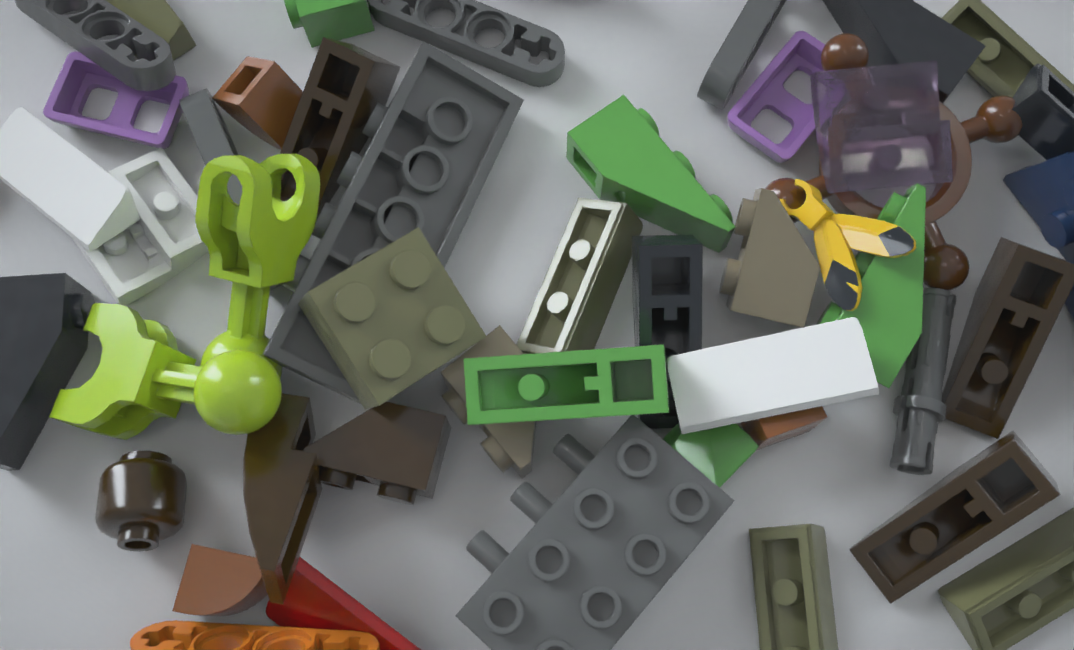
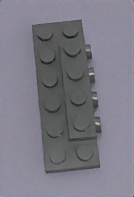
M423 41L389 106L386 107L377 102L362 131L364 135L372 138L363 156L352 151L336 183L345 187L346 190L337 207L328 202L325 203L312 232V235L320 240L311 258L309 259L300 254L296 264L294 280L283 284V287L293 291L262 355L296 374L361 404L298 305L299 301L308 291L418 227L445 268L524 99Z

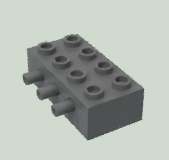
M631 415L596 456L573 436L566 434L556 444L553 453L578 476L554 504L526 481L514 491L510 501L528 516L535 525L510 554L484 530L478 532L468 543L466 550L492 574L455 616L491 650H611L735 500L635 415Z

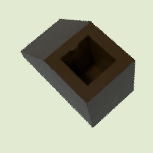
M386 401L308 445L303 451L316 453L322 484L353 490L355 480L379 486L377 496L414 505L416 495L433 499L451 425L446 415Z

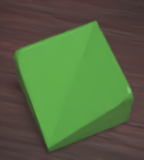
M678 423L663 438L666 443L719 488L759 447L737 424L682 434L680 424Z

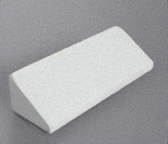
M23 107L17 108L9 116L0 129V180L88 251L92 252L140 220L132 193L123 183Z
M855 317L673 355L667 358L666 361L682 434L879 395V387L863 329L859 320Z

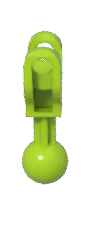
M299 154L273 155L267 157L260 164L242 155H225L208 162L202 171L195 223L198 234L203 243L208 247L210 254L208 275L232 281L227 331L219 334L208 344L201 358V367L220 353L230 350H247L267 359L275 368L281 380L282 366L262 355L270 340L265 336L270 286L294 280L298 257L308 243L315 227L320 193V176L317 168L307 158ZM289 170L295 178L296 191L288 201L280 200L281 178ZM232 174L237 176L242 185V196L239 205L233 202L227 190L228 180Z
M94 303L83 331L99 336L103 348L100 364L92 378L81 387L59 390L49 418L97 434L127 440L144 431L152 421L160 417L176 419L183 402L194 404L202 419L215 430L231 435H243L259 430L274 417L281 402L282 386L279 375L272 364L257 353L247 350H230L214 356L203 367L195 366L196 359L178 351L176 338L168 326L153 320H143L136 310L128 306Z

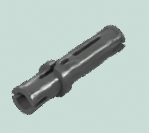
M923 288L922 334L906 359L901 396H897L894 399L893 413L898 417L895 443L893 444L889 465L891 468H897L898 471L908 474L929 475L933 472L934 446L938 423L944 421L946 415V404L942 402V388L946 373L956 295H950V291L944 289Z

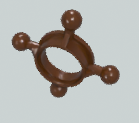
M850 33L836 35L825 44L821 53V65L829 77L843 82L850 100L836 112L824 131L819 153V176L805 182L816 187L821 192L822 200L827 199L838 214L877 219L883 208L861 197L849 183L845 172L839 178L848 182L837 184V182L843 180L836 178L841 173H835L834 171H844L842 162H833L831 158L834 161L842 160V156H837V154H842V147L847 133L863 122L875 119H891L903 122L914 128L930 144L936 156L938 166L937 183L925 207L923 283L929 288H939L947 291L954 290L965 282L970 269L969 260L960 248L946 243L936 221L947 214L959 202L968 186L972 170L970 144L981 139L992 143H1005L1013 140L1020 133L1022 128L1021 118L1012 110L1015 99L1009 96L992 97L979 107L975 117L960 122L948 107L922 91L900 86H885L873 89L865 72L869 60V51L865 42L860 37ZM791 178L776 179L765 188L774 191L779 199H785L791 209H798L806 200L805 190L795 186V180ZM790 216V218L792 219L793 223H796V222L799 221L798 219L793 218V217Z

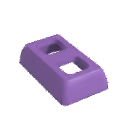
M797 31L728 112V125L730 129L777 163H784L790 160L830 111L824 109V104L835 102L834 104L825 105L826 109H831L846 91L842 81L829 77L822 68L821 53L825 44L805 31ZM800 70L822 85L828 82L822 80H832L825 86L833 90L822 92L814 103L806 104L786 91L783 84L793 72ZM764 109L772 110L792 126L790 133L779 144H775L751 127L752 121Z
M71 52L65 59L43 109V114L53 122L155 148L167 149L170 146L183 113L179 99L189 96V88L184 77L175 75L174 80L169 85L159 90H135L82 53ZM95 88L118 92V97L109 117L104 120L82 116V111L89 94ZM148 100L170 105L160 131L156 133L134 128V122L141 105Z

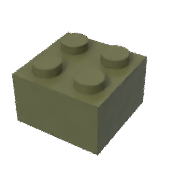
M419 227L308 291L298 303L365 410L380 406L487 337Z

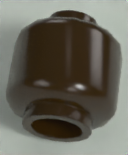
M133 451L122 455L119 461L109 465L100 477L95 516L98 529L105 535L117 539V546L123 550L141 552L156 549L159 545V540L174 536L183 527L187 490L185 473L178 466L172 464V459L168 455L160 452Z

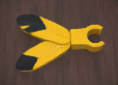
M795 179V186L806 192L804 204L798 209H791L785 199L779 200L789 216L800 220L810 230L814 231L818 262L829 296L842 309L854 311L860 303L863 287L852 249L879 257L898 258L914 252L916 241L913 236L898 225L867 217L835 214L822 201L821 192L816 187L803 180Z

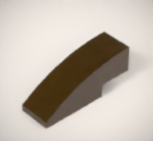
M282 393L281 402L274 417L259 430L247 434L243 458V497L249 534L269 601L278 604H284L322 492L316 453L303 451L305 447L313 443L316 436L310 397Z

